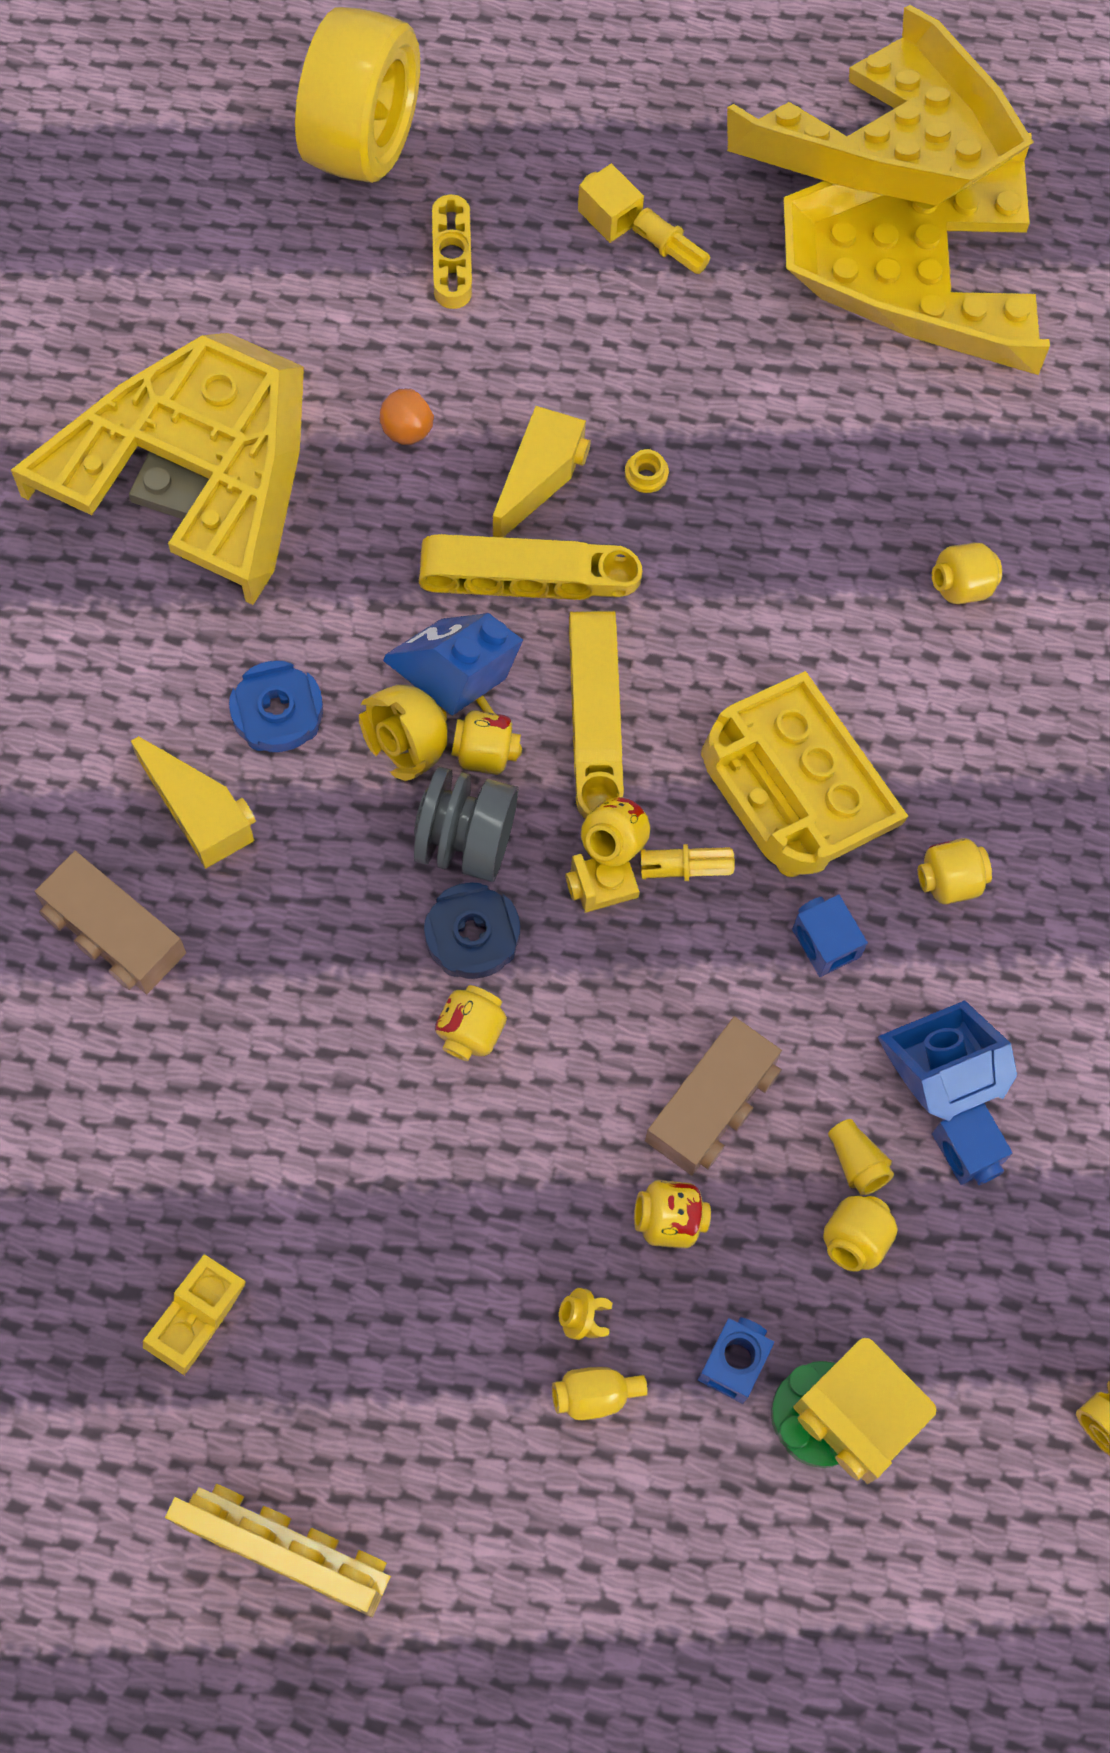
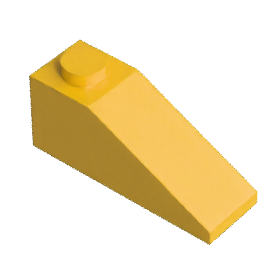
M535 406L493 513V537L506 536L571 479L576 464L582 466L585 464L591 440L585 439L586 420Z
M138 736L131 740L139 763L205 869L254 842L250 825L254 824L256 820L243 798L235 801L226 786Z

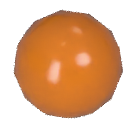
M405 388L390 393L381 405L379 420L383 432L392 441L402 445H413L423 440L431 431L434 415L427 402L418 392L411 388Z

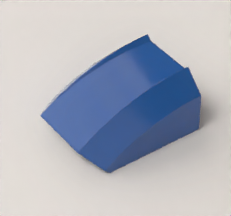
M965 1000L877 1037L896 1071L928 1113L947 1121H951L954 1115L997 1097L1004 1099L1017 1077L1011 1043Z

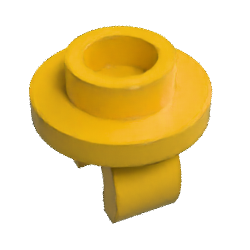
M576 1288L569 1296L564 1298L559 1309V1322L563 1326L565 1335L575 1340H580L584 1337L599 1338L608 1336L610 1329L597 1326L594 1322L595 1310L612 1309L613 1303L606 1298H594L592 1292L588 1289Z

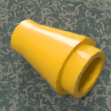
M846 1119L838 1123L828 1132L850 1188H856L860 1195H868L886 1185L893 1178L894 1173L889 1167L892 1161L857 1127L853 1119Z

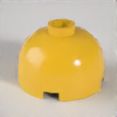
M395 685L378 691L362 701L361 705H366V711L359 714V724L363 738L375 756L382 749L398 767L389 771L393 777L408 781L428 771L438 762L447 746L446 711L430 695L411 685Z

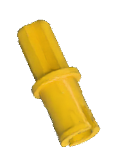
M645 208L638 214L633 223L635 226L632 227V230L657 247L662 257H666L669 254L696 274L704 271L710 261V255L683 236L684 230L682 227L672 226L650 208Z
M683 844V849L641 850L642 879L684 877V881H689L691 876L731 875L735 869L734 852L730 847L688 849V844Z

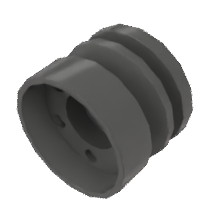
M438 766L429 787L422 796L414 828V862L429 864L436 846H439L437 868L447 869L455 852L460 851L463 852L462 874L494 882L499 873L513 826L519 787L486 779L477 798L470 796L471 774L461 772L453 791H451L452 769Z

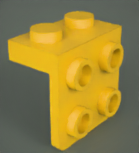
M869 1338L860 1339L793 1406L800 1414L797 1419L803 1428L816 1440L821 1441L824 1439L837 1452L838 1455L835 1458L839 1465L852 1478L857 1481L862 1478L867 1485L881 1476L892 1464L891 1461L936 1415V1405Z

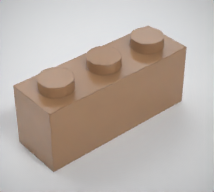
M76 850L34 891L43 906L39 910L41 916L58 931L66 926L76 934L77 937L73 940L74 943L92 960L102 956L112 965L108 970L109 973L128 990H131L136 985L147 995L186 954L180 937Z
M734 1016L648 1128L645 1142L691 1176L694 1175L700 1165L708 1170L725 1147L719 1140L729 1126L738 1131L752 1112L754 1107L747 1102L756 1090L759 1089L766 1093L779 1076L782 1069L776 1066L782 1050Z

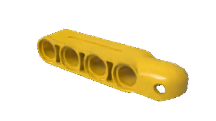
M437 534L427 536L422 541L419 585L424 590L435 593L584 600L591 596H628L640 586L643 571L638 557L630 549L623 546L595 545L578 541Z
M615 611L569 612L576 804L579 813L585 819L588 814L604 801L610 798L623 797L624 794Z

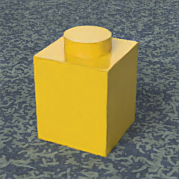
M612 163L599 172H592L584 178L579 185L578 211L609 243L635 226L633 223L638 214L643 210L644 195Z

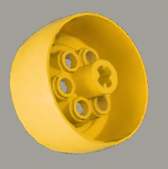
M335 7L326 14L312 38L305 57L296 99L295 136L298 152L303 161L326 173L341 178L371 183L382 179L393 168L405 145L419 91L420 49L414 30L408 23L377 11L362 8Z

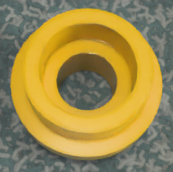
M640 450L631 456L626 463L625 479L629 486L636 491L642 493L656 492L668 480L669 468L667 462L654 450ZM642 470H649L653 472L654 475L643 476L639 474V472Z

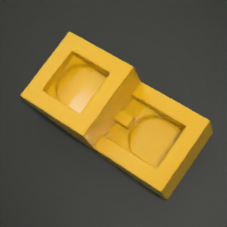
M204 1254L174 1292V1301L144 1338L143 1349L185 1376L232 1308L246 1281Z

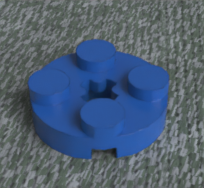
M268 661L251 667L242 675L243 680L237 685L236 690L233 688L230 695L229 709L237 733L247 741L252 749L268 752L288 751L303 745L306 741L313 739L317 735L319 724L323 717V702L316 680L307 671L306 675L303 671L295 669L293 664L285 661ZM273 698H279L281 704L289 703V707L284 709L283 713L279 715H273V713H267L264 710L271 706L270 700Z

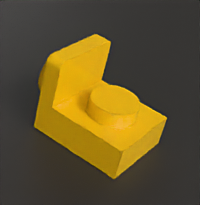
M582 854L572 856L571 872L565 873L566 883L572 900L580 899L585 913L639 898L640 891L629 861L619 866H607L598 863L594 859L584 861Z

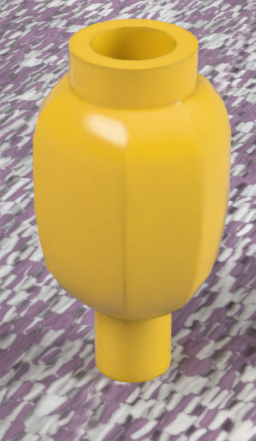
M609 1367L574 1369L568 1371L563 1376L562 1381L552 1383V1399L556 1413H567L575 1420H588L609 1416L621 1410L627 1402V1398L647 1396V1382L644 1375L624 1377L618 1371Z

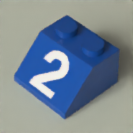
M490 613L443 618L385 654L383 661L415 687L430 695L441 708L453 716L507 678L523 639Z

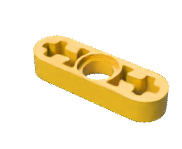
M449 194L438 198L432 206L433 283L436 301L445 308L457 309L465 306L472 297L470 207L464 198ZM447 212H455L456 230H447ZM449 245L458 246L464 251L461 256L454 259L446 258L440 252ZM448 273H457V291L455 292L449 291Z

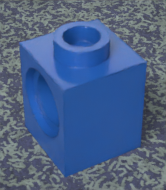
M840 894L826 901L823 897H817L799 908V914L796 917L792 931L819 977L861 958L868 942Z
M985 1103L954 1115L951 1121H941L932 1132L935 1141L960 1185L975 1179L978 1186L995 1179L1005 1172L1001 1165L1013 1154Z
M740 1317L738 1322L728 1318L698 1381L744 1404L775 1342L765 1337L767 1330L761 1325L743 1317ZM730 1345H741L746 1348L751 1357L750 1366L745 1369H736L730 1366L725 1359V1348Z

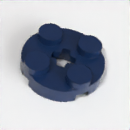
M474 882L455 885L441 893L427 914L424 923L426 946L432 959L449 976L478 979L493 975L514 959L520 940V920L517 910L509 898L504 894L501 896L496 891L489 890L487 885ZM474 920L476 927L484 926L486 932L481 933L478 940L470 941L468 937H462L459 932L465 930V922Z

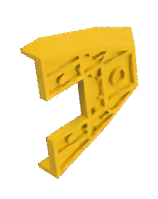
M912 5L904 7L902 38L849 67L850 83L894 108L854 133L846 136L791 102L778 107L759 119L735 104L727 107L729 152L843 187L936 206L995 171L1034 143L1003 91L939 20Z
M1029 146L995 171L937 206L847 188L827 181L820 182L784 197L786 269L820 299L905 336L1039 375L1050 348L1049 339H1040L1036 294L951 292L947 231L1027 232L1030 220L1024 161Z
M230 333L201 335L119 384L12 468L11 472L21 497L29 500L34 491L38 490L93 515L137 446L202 475L209 480L168 542L170 552L242 585L245 602L254 605L275 571L297 467L301 439L304 366Z

